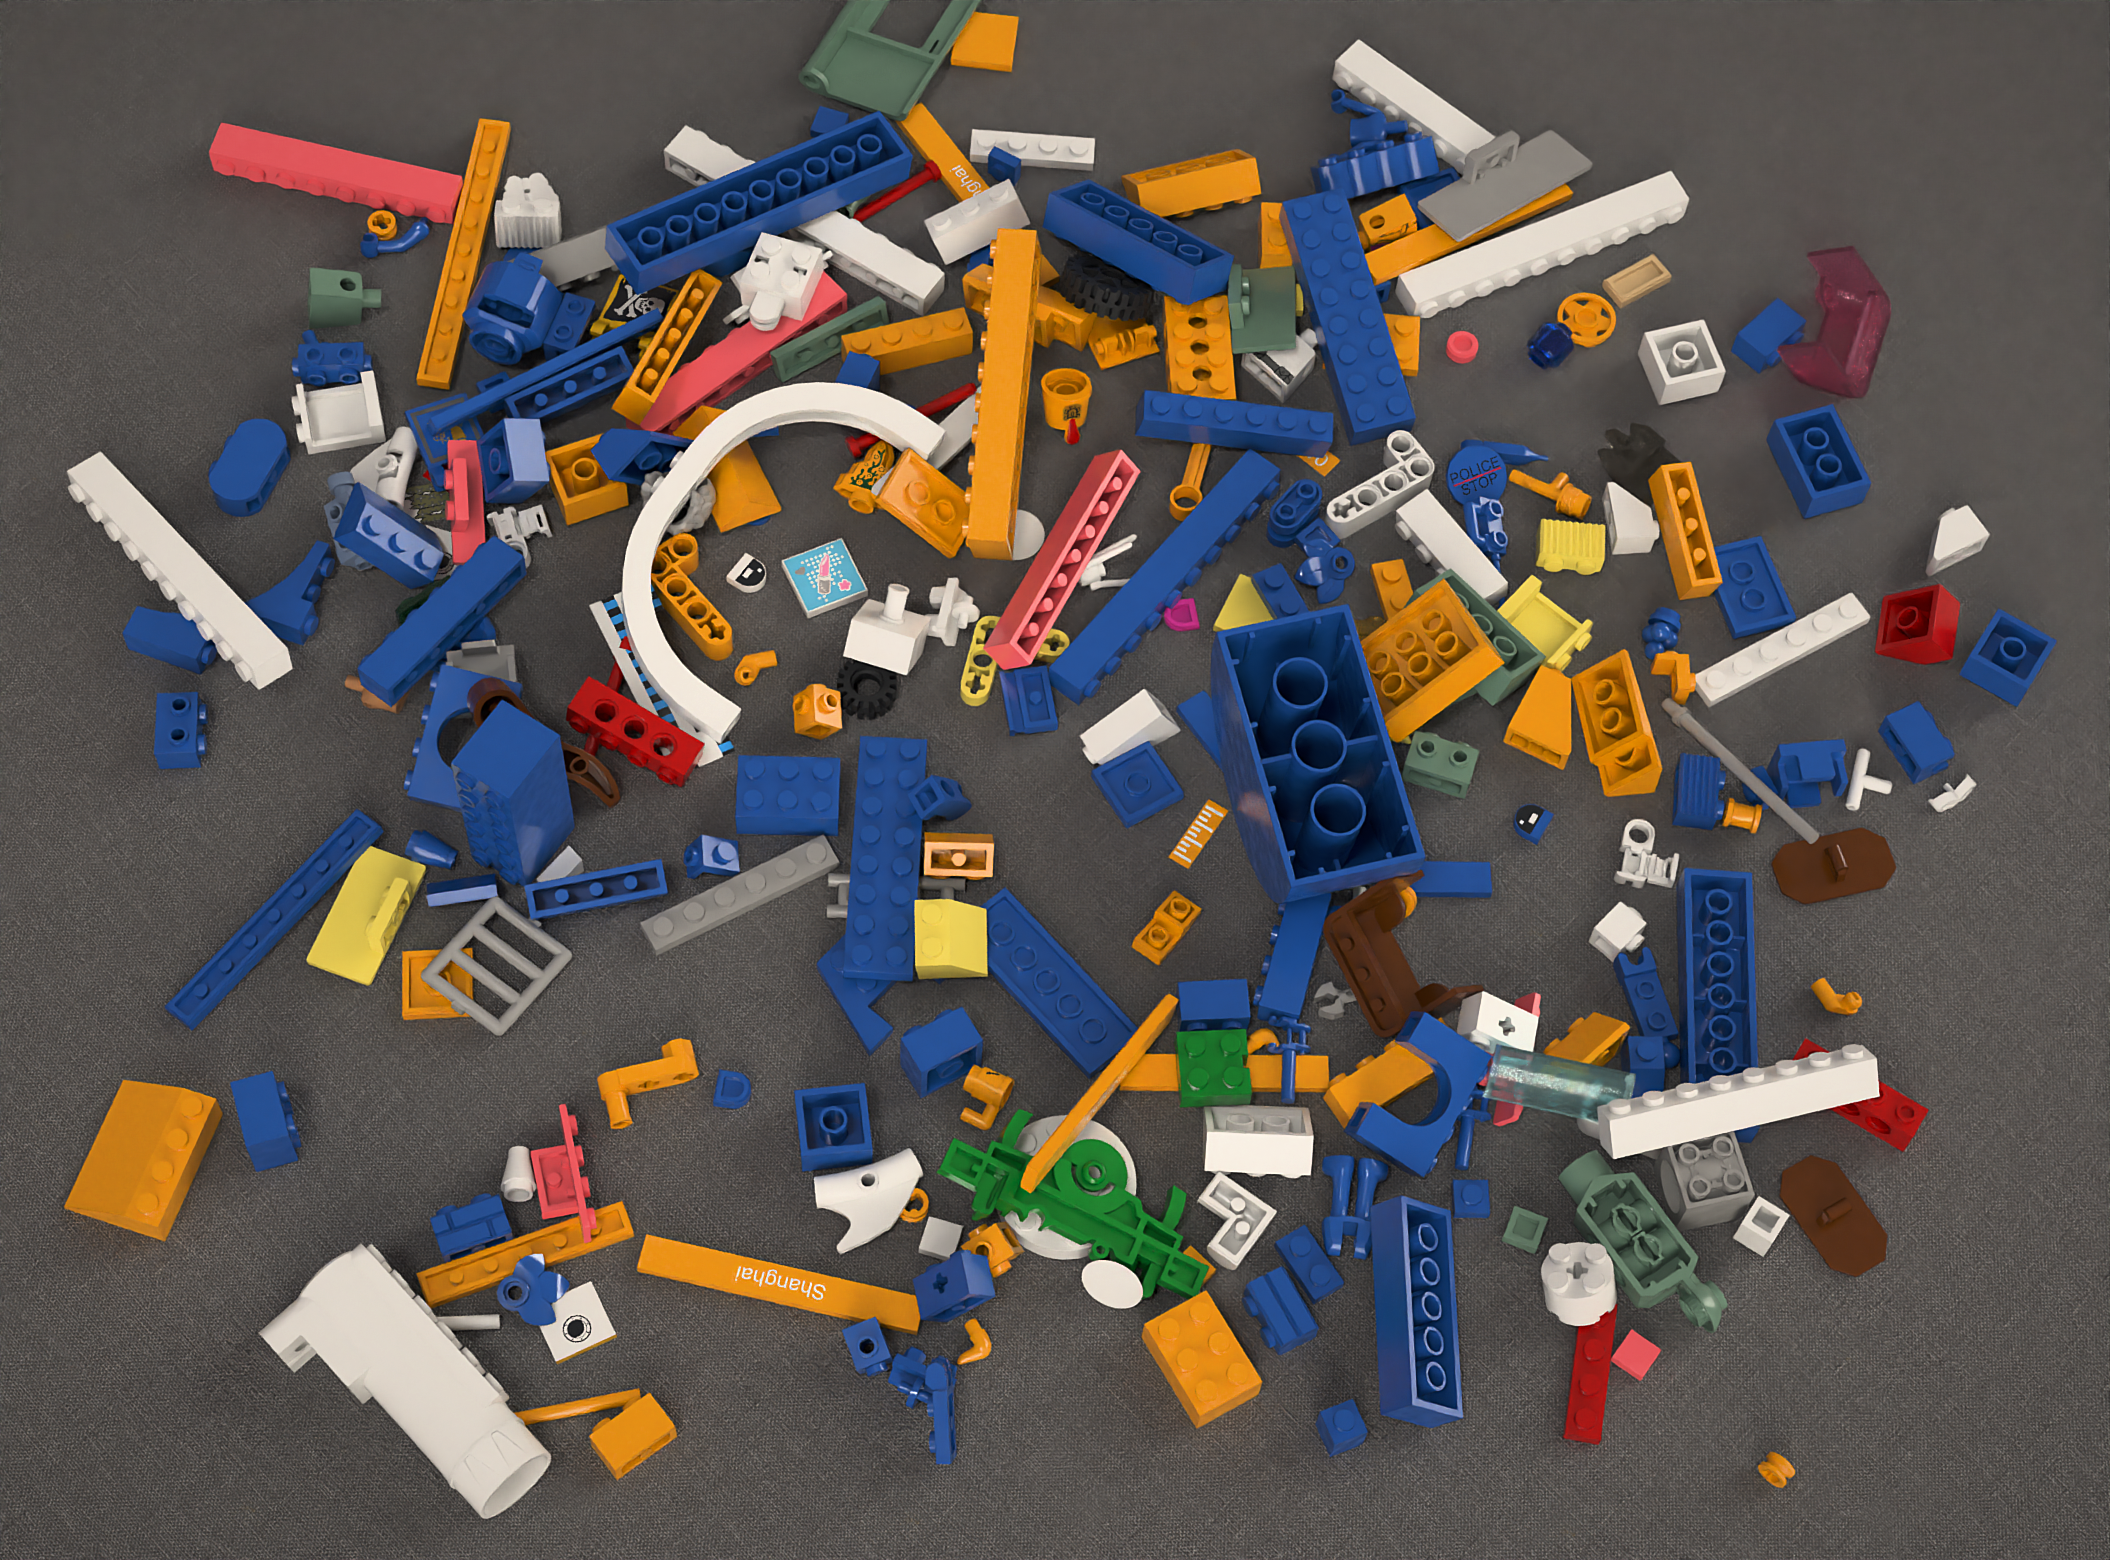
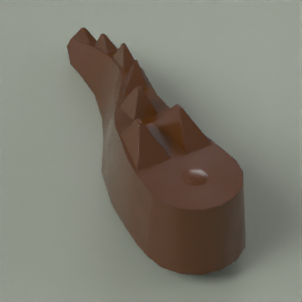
M484 678L474 683L469 689L467 706L478 728L501 700L506 701L535 719L518 696L500 679ZM561 741L567 778L589 788L609 808H614L619 803L621 797L618 786L609 770L596 757L580 748Z

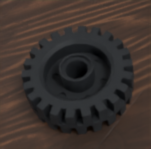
M1084 253L1081 256L1076 254L1068 258L1059 286L1062 297H1066L1067 302L1074 303L1076 308H1085L1084 312L1089 314L1095 312L1098 317L1104 318L1105 315L1110 320H1117L1119 318L1121 321H1128L1129 319L1136 321L1138 318H1145V315H1148L1155 293L1150 284L1138 278H1132L1124 270L1104 263L1101 258L1094 254L1091 257L1088 253Z

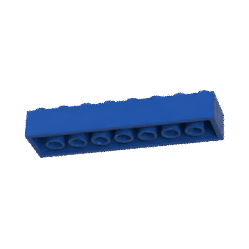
M1344 188L1283 201L1279 220L1349 445L1353 446L1386 438L1397 430L1410 432L1416 416Z
M1684 868L1676 885L1681 1056L1680 1084H1696L1709 1081L1713 1076H1730L1742 1073L1747 1068H1758L1753 885L1751 872ZM1760 1125L1735 1130L1737 1142L1751 1143L1760 1129Z

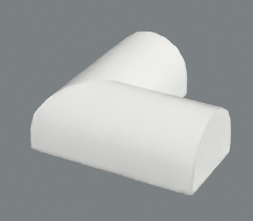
M1218 1171L1198 1199L1201 1205L1225 1221L1208 1244L1207 1252L1217 1263L1230 1270H1235L1277 1213L1272 1207L1220 1171Z

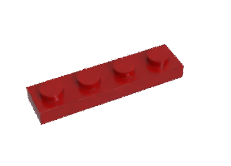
M1615 1304L1614 1309L1610 1313L1607 1311L1599 1316L1600 1321L1590 1325L1577 1326L1562 1438L1596 1445L1601 1441L1618 1304Z

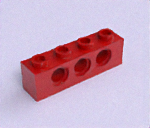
M590 676L585 680L567 707L566 721L569 722V725L574 730L582 734L589 733L597 738L598 742L606 749L611 751L618 750L626 755L632 764L640 768L647 767L654 771L661 781L667 784H676L682 788L703 755L705 743ZM605 713L610 715L613 719L608 722L600 721L596 716ZM630 730H635L639 732L642 736L637 739H632L628 737L625 733ZM664 747L670 751V754L661 756L654 749Z
M1805 1038L1792 1060L1807 1058L1815 1052L1829 1053V1051ZM1879 1080V1097L1829 1108L1902 1152L1914 1137L1929 1109Z

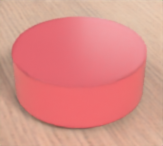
M1457 331L1448 338L1446 354L1456 363H1469L1476 357L1479 346L1478 340L1469 332Z

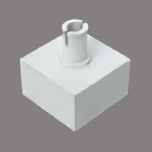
M890 584L885 604L868 599L852 618L843 656L907 675L923 654L931 618L904 610L909 589L900 584Z

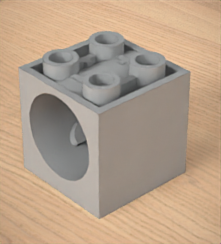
M1734 1131L1663 1147L1653 1166L1667 1215L1679 1232L1740 1219L1755 1195Z

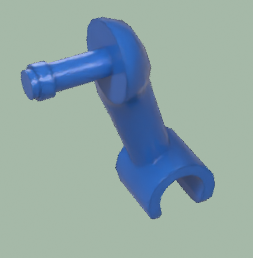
M422 217L419 222L413 223L411 228L401 238L392 241H378L376 234L366 233L363 236V241L360 243L362 255L372 258L379 253L403 252L410 249L429 235L428 218Z

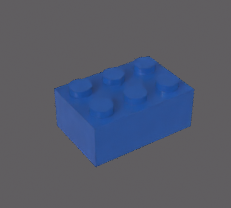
M1833 404L1774 420L1766 441L1804 519L1863 503L1871 481Z
M738 755L735 812L737 834L821 836L824 834V836H839L840 758Z

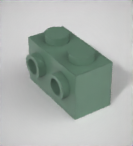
M1415 731L1401 775L1402 780L1465 799L1480 750L1474 749L1464 742H1451L1441 739L1438 735L1431 732L1421 733Z

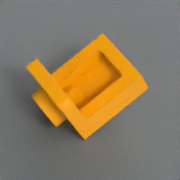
M1666 651L1655 655L1651 665V674L1670 675L1671 697L1677 704L1685 705L1689 693H1694L1696 685L1695 673H1690L1689 654Z

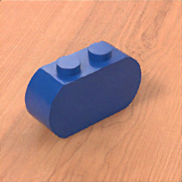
M251 419L239 424L235 433L229 435L226 439L222 455L218 461L215 460L211 464L208 472L209 483L215 502L223 512L236 517H246L262 510L291 460L285 433L279 425L267 419Z

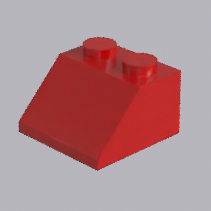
M1941 584L1883 596L1875 652L1878 655L1922 665L1953 659L1960 602Z

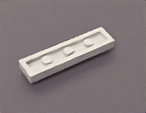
M972 129L970 162L988 163V154L996 146L1020 158L1021 166L1093 171L1095 138Z

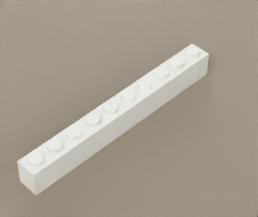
M686 125L664 150L665 169L696 187L755 163L752 160H746L735 154L728 146L714 142L705 133L699 130L695 131ZM837 210L780 234L789 240L821 248L822 255L831 250L833 256L827 262L921 316L927 313L944 292L945 273L933 263H926L916 257L910 250L898 247L891 243L884 235L870 231L863 227L858 220L849 219L837 212Z
M1669 171L1400 274L1395 293L1409 316L1430 318L1438 311L1448 307H1458L1465 301L1477 296H1487L1493 290L1505 285L1513 286L1523 278L1531 275H1541L1549 268L1557 265H1567L1575 258L1586 254L1593 255L1611 244H1621L1632 236L1640 233L1647 234L1663 224L1676 223L1684 217L1689 197L1672 171Z
M101 451L67 471L71 483L68 486V490L77 503L82 501L86 505L91 518L95 522L101 521L104 524L105 531L114 542L120 541L131 561L137 560L141 564L146 577L150 581L155 579L159 583L164 596L169 601L174 599L178 603L180 612L188 621L191 619L195 621L203 638L207 641L211 639L216 644L221 657L225 661L231 660L235 664L237 673L245 682L250 680L260 690L293 669L288 648Z

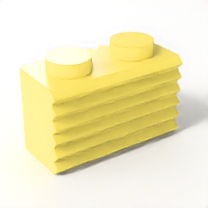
M1541 519L1536 534L1535 566L1544 567L1545 570L1550 572H1558L1562 569L1576 570L1582 575L1600 572L1605 560V525Z

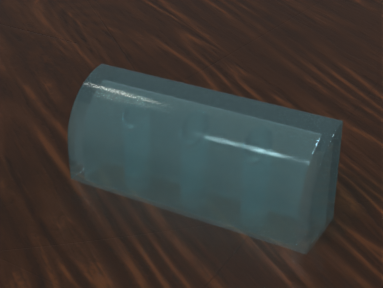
M1496 1044L1488 1065L1483 1097L1598 1122V1106L1609 1104L1614 1099H1631L1636 1074Z

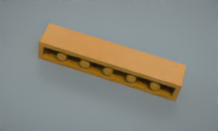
M702 269L691 272L611 409L637 425L641 424L723 282Z

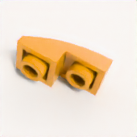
M1174 890L1155 911L1153 919L1135 937L1131 947L1160 966L1195 922L1202 908Z

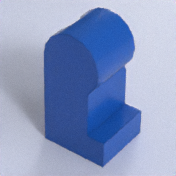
M935 775L928 777L907 795L921 820H929L934 815L944 816L948 821L963 816L972 807L971 802L962 795V788L958 781Z

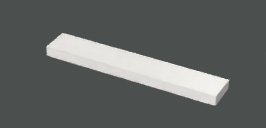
M981 386L977 389L976 393H981ZM976 393L968 397L939 424L940 427L946 430L942 444L928 461L938 471L972 441L973 424H978V413L975 412ZM893 468L873 485L871 492L875 496L878 495Z

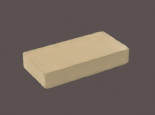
M1652 254L1605 279L1602 287L1621 309L1669 283L1672 275L1658 258Z

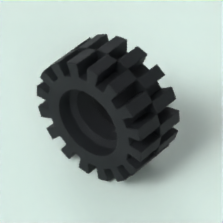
M853 659V664H851L848 660L844 663V669L840 668L837 678V691L840 692L841 708L843 710L847 708V714L850 716L857 712V719L863 720L864 714L869 715V720L875 719V713H878L880 717L884 716L885 708L890 711L893 707V701H896L897 679L895 672ZM871 679L879 684L880 689L874 695L863 696L856 693L854 685L859 680Z

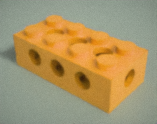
M1212 295L1190 305L1180 304L1172 296H1164L1162 329L1167 393L1236 401L1228 296Z

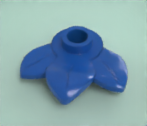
M1315 538L1302 543L1303 551L1308 559L1299 566L1294 579L1306 585L1317 586V601L1319 604H1325L1333 601L1343 592L1344 580L1353 573L1355 560L1351 552L1345 548H1333L1323 539ZM1338 557L1344 561L1342 569H1339L1335 564Z
M531 1254L519 1260L513 1275L504 1278L497 1289L498 1301L505 1309L518 1311L526 1323L536 1326H546L556 1322L555 1312L551 1304L558 1301L570 1286L569 1281L560 1274L544 1271L545 1259L543 1254ZM514 1287L522 1289V1296L518 1300H512L509 1296L510 1290Z

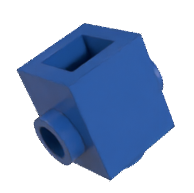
M876 1316L842 1330L854 1365L860 1375L867 1373L868 1377H872L888 1370L887 1364L893 1362V1357ZM868 1345H874L871 1353H864Z

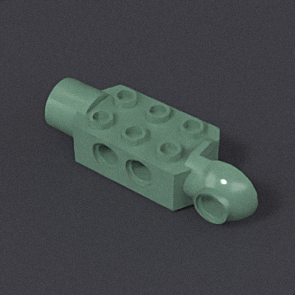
M1598 1150L1584 1154L1563 1170L1558 1180L1578 1206L1573 1222L1588 1243H1597L1605 1247L1613 1263L1615 1280L1636 1308H1651L1677 1292L1680 1296V1307L1688 1320L1696 1327L1702 1326L1707 1332L1714 1333L1720 1325L1722 1310L1728 1307L1727 1301L1714 1282L1709 1280L1703 1284L1695 1275L1694 1270L1699 1257L1635 1172L1615 1174Z

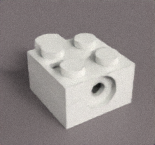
M761 232L740 280L741 302L743 305L750 306V322L756 329L762 331L773 330L778 324L781 315L800 321L803 320L823 273L821 248Z

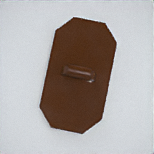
M1863 827L1820 836L1812 844H1809L1806 840L1784 844L1771 863L1781 893L1804 905L1884 888L1897 868L1886 838Z
M1810 1155L1782 1171L1779 1197L1831 1270L1858 1277L1885 1261L1888 1235L1837 1163Z

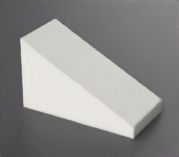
M568 845L537 878V882L579 875L584 871L582 859Z

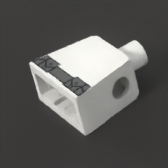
M1309 328L1300 335L1296 334V347L1293 349L1261 351L1250 354L1243 353L1241 366L1284 403L1314 368L1316 353L1313 348L1318 345L1316 334Z

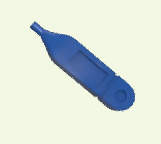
M1464 440L1460 444V450L1472 445L1490 447L1500 455L1504 464L1521 466L1538 460L1548 461V456L1539 455L1523 445L1489 441L1482 442L1480 440Z

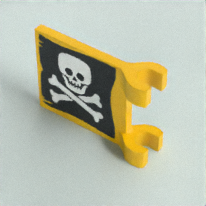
M620 274L599 319L593 323L590 329V334L593 335L592 339L656 308L659 309L664 319L679 290L660 285L637 295L626 278ZM657 329L638 337L640 339L638 348L642 349L639 359Z

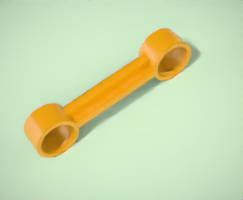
M1193 443L1182 483L1176 486L1170 494L1169 510L1171 515L1179 521H1184L1203 499L1200 487L1212 448L1210 444ZM1180 498H1190L1197 504L1191 508H1183L1178 506L1175 501Z

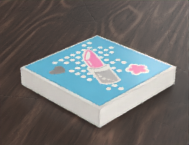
M842 538L781 560L782 568L807 619L868 596V589Z

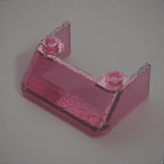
M1854 246L1808 252L1807 258L1821 276L1815 290L1816 300L1821 304L1826 313L1817 341L1778 346L1777 352L1799 382L1850 399L1864 397L1868 392L1890 320V299Z

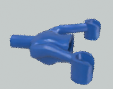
M1341 89L1332 91L1331 97L1334 102H1331L1330 106L1336 114L1351 109L1367 115L1364 118L1351 119L1350 143L1352 148L1350 150L1364 147L1365 152L1376 149L1375 143L1386 140L1387 135L1408 132L1406 120L1388 122L1384 113L1379 109L1347 98ZM1344 152V153L1341 154V155H1337V154H1331V155H1329V156L1336 155L1337 160L1342 159V158H1344V157H1347V153H1346V152Z

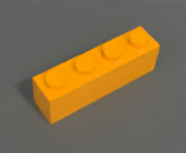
M964 307L841 336V357L843 363L849 351L857 354H867L880 361V375L972 354L973 331Z
M1691 462L1661 465L1648 479L1678 598L1679 600L1710 596L1723 582Z
M1441 1017L1437 1019L1438 1021L1446 1025ZM1394 1039L1383 1048L1384 1054L1376 1059L1373 1055H1370L1355 1066L1357 1071L1351 1075L1346 1076L1345 1073H1341L1327 1084L1329 1089L1323 1099L1345 1129L1360 1102H1372L1384 1109L1434 1077L1433 1070L1425 1061L1396 1043V1039Z

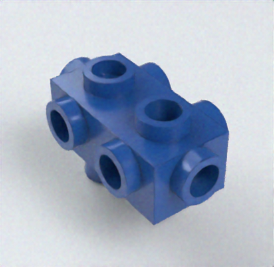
M307 330L302 334L305 344H298V357H293L292 359L294 377H301L302 384L309 383L318 387L336 382H342L347 385L358 384L362 382L360 372L373 370L372 355H366L364 342L319 343L313 330Z

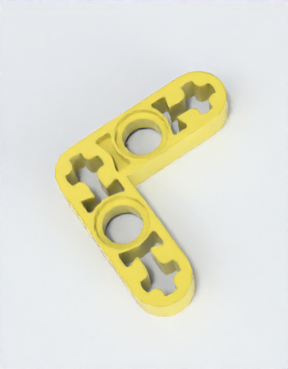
M985 616L976 624L960 687V696L968 705H982L990 696L998 664L983 647L985 646L986 632L989 628H995L1001 617ZM1051 628L1034 660L1054 663L1069 646L1070 640L1068 636L1060 630ZM1053 642L1059 643L1056 651L1050 650ZM984 654L989 656L992 662L989 666L980 667L973 660L977 655ZM975 676L981 677L980 690L977 691V694L970 693V689L974 686Z

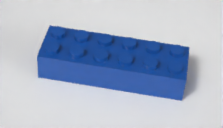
M1089 179L1049 193L1043 228L1053 232L1057 238L1070 241L1077 245L1081 251L1096 255L1104 263L1124 270L1128 276L1138 278L1150 284L1152 289L1165 292L1174 297L1175 301L1180 304L1190 305L1226 290L1234 255Z
M1400 1195L1370 1206L1380 1413L1383 1416L1434 1428L1463 1419L1451 1211Z

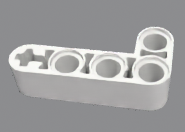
M1397 430L1388 436L1383 455V462L1388 468L1387 470L1333 499L1328 504L1324 523L1339 539L1350 536L1403 506L1424 490L1429 489L1434 472V463L1409 432ZM1413 473H1419V474H1422L1423 476H1417V475H1415V474H1413ZM1388 487L1394 488L1396 491L1389 490ZM1361 502H1367L1370 506L1363 505Z

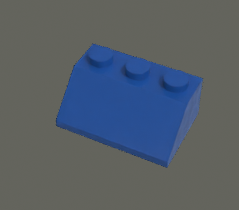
M611 428L601 435L599 442L590 451L609 480L642 485L647 473L654 471L661 473L670 472L672 468L669 466L673 458L679 451L685 453L694 440L653 431Z
M360 482L355 483L333 539L409 589L434 582L444 556L436 533Z

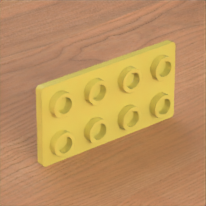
M370 846L354 862L307 956V963L367 986L371 985L427 871L426 866Z

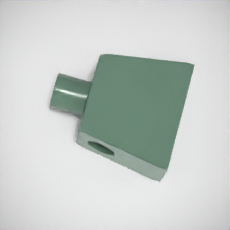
M309 268L307 296L309 329L358 325L361 323L362 308H381V289H362V276L359 272Z

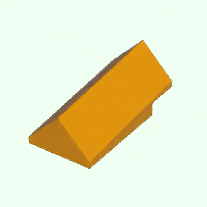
M984 263L965 274L962 279L966 308L984 316L985 301H991L990 289H987L988 270H994L992 266ZM1039 285L1034 342L1049 348L1055 338L1082 352L1097 313L1089 314L1084 312L1085 308H1076L1074 303L1067 302L1066 297H1062L1061 293Z
M701 405L673 432V436L695 440L709 424L727 410ZM747 439L728 452L706 476L715 488L716 502L711 513L720 532L781 511V506Z
M1623 649L1571 678L1590 763L1598 766L1604 795L1607 797L1654 793L1663 769L1629 653Z

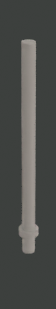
M1670 697L1663 701L1661 707L1672 716V722L1676 726L1684 727L1715 757H1719L1720 762L1809 844L1814 843L1819 838V833L1692 718V713L1688 708L1680 707Z

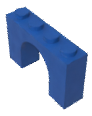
M444 664L441 665L440 673L434 671L429 691L434 692L431 705L425 704L421 717V724L426 725L422 738H416L412 757L417 758L414 771L408 770L403 789L408 790L407 796L410 800L461 812L453 771L444 763L440 755V737L444 728L452 719L470 712L467 706V695L474 683L484 678L497 677ZM497 678L503 681L521 700L523 693L521 683Z
M1411 1011L1395 1042L1425 1061L1433 1070L1438 1085L1437 1100L1433 1109L1424 1119L1409 1125L1375 1103L1360 1102L1343 1132L1410 1176L1424 1177L1425 1174L1431 1172L1438 1160L1436 1155L1442 1144L1446 1143L1453 1135L1455 1129L1453 1124L1459 1114L1463 1113L1469 1106L1472 1099L1470 1094L1476 1083L1481 1082L1486 1076L1489 1068L1487 1064L1492 1056L1428 1013Z

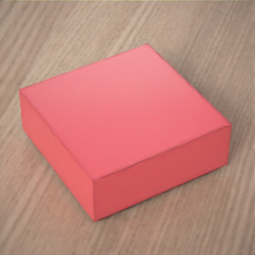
M1631 1329L1611 1358V1361L1641 1381L1660 1354L1661 1349Z

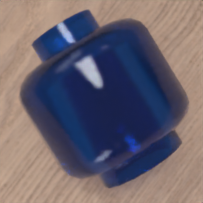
M1544 322L1527 342L1528 357L1542 369H1547L1548 367L1558 368L1574 349V342L1571 338L1572 331L1561 322L1557 324Z

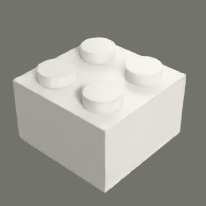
M1704 319L1644 333L1638 356L1659 405L1719 391L1726 371Z

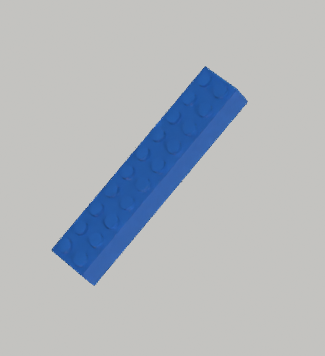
M879 110L607 225L605 250L635 293L639 295L757 244L761 232L774 236L909 179L913 155Z

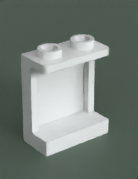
M373 370L360 372L362 383L310 392L304 391L302 383L296 384L297 396L292 397V404L295 416L301 415L302 423L296 424L299 443L306 442L308 454L386 442Z

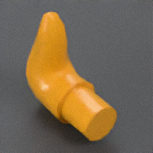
M1260 1028L1247 1037L1248 1055L1259 1050L1263 1045L1267 1046L1269 1043H1276V1047H1278L1280 1043L1275 1033L1271 1029Z
M976 1318L969 1320L964 1325L974 1346L959 1356L957 1360L958 1365L984 1359L991 1352L992 1344L990 1338Z

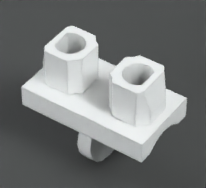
M948 578L946 586L932 587L929 596L930 604L933 609H940L939 614L925 615L931 618L927 636L941 637L946 646H955L959 628L965 629L968 622L977 621L980 615V610L973 605V597L968 596L966 592L958 587V578Z

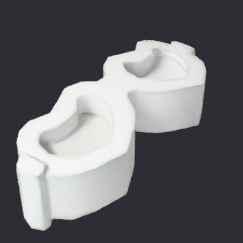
M1967 774L1955 790L1949 783H1946L1943 788L1947 792L1934 799H1929L1928 802L1937 812H1943L1954 807L1958 802L1963 801L1977 784Z

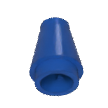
M415 829L406 846L404 855L411 857V861L451 870L459 851L454 850L428 831L420 832Z

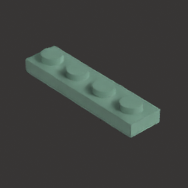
M877 296L771 351L770 355L776 377L783 383L840 353L842 335L889 325L885 302Z

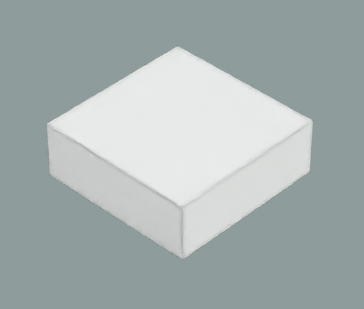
M929 1216L918 1253L947 1261L950 1259V1255L957 1250L963 1226Z

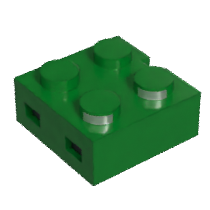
M1246 1029L1176 1032L1174 1045L1180 1107L1250 1104L1252 1096L1250 1068H1244L1248 1058Z

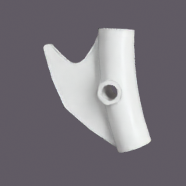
M398 427L389 441L371 452L350 471L355 483L360 482L402 511H404L409 475L419 451L411 429L408 427Z
M910 1148L863 1167L814 1177L817 1209L825 1208L845 1216L851 1223L850 1229L837 1245L838 1253L842 1254L866 1244L894 1226L908 1204L919 1178L923 1177L921 1166Z

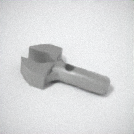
M1329 982L1320 986L1315 994L1313 1003L1324 999L1335 1001L1333 1005L1322 1007L1318 1012V1015L1321 1017L1335 1020L1343 1017L1345 1012L1343 1007L1345 1004L1357 999L1351 988L1341 991L1334 988L1333 983Z

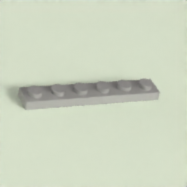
M823 834L640 922L641 929L657 956L839 868V860Z

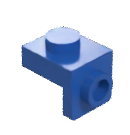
M701 834L686 847L683 860L687 868V878L695 879L702 872L734 877L740 872L738 841Z

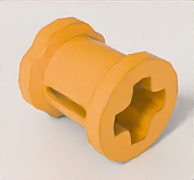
M1729 797L1723 813L1722 826L1728 827L1733 825L1749 829L1750 833L1756 834L1761 818L1762 805L1756 804L1753 807L1737 803L1734 798Z

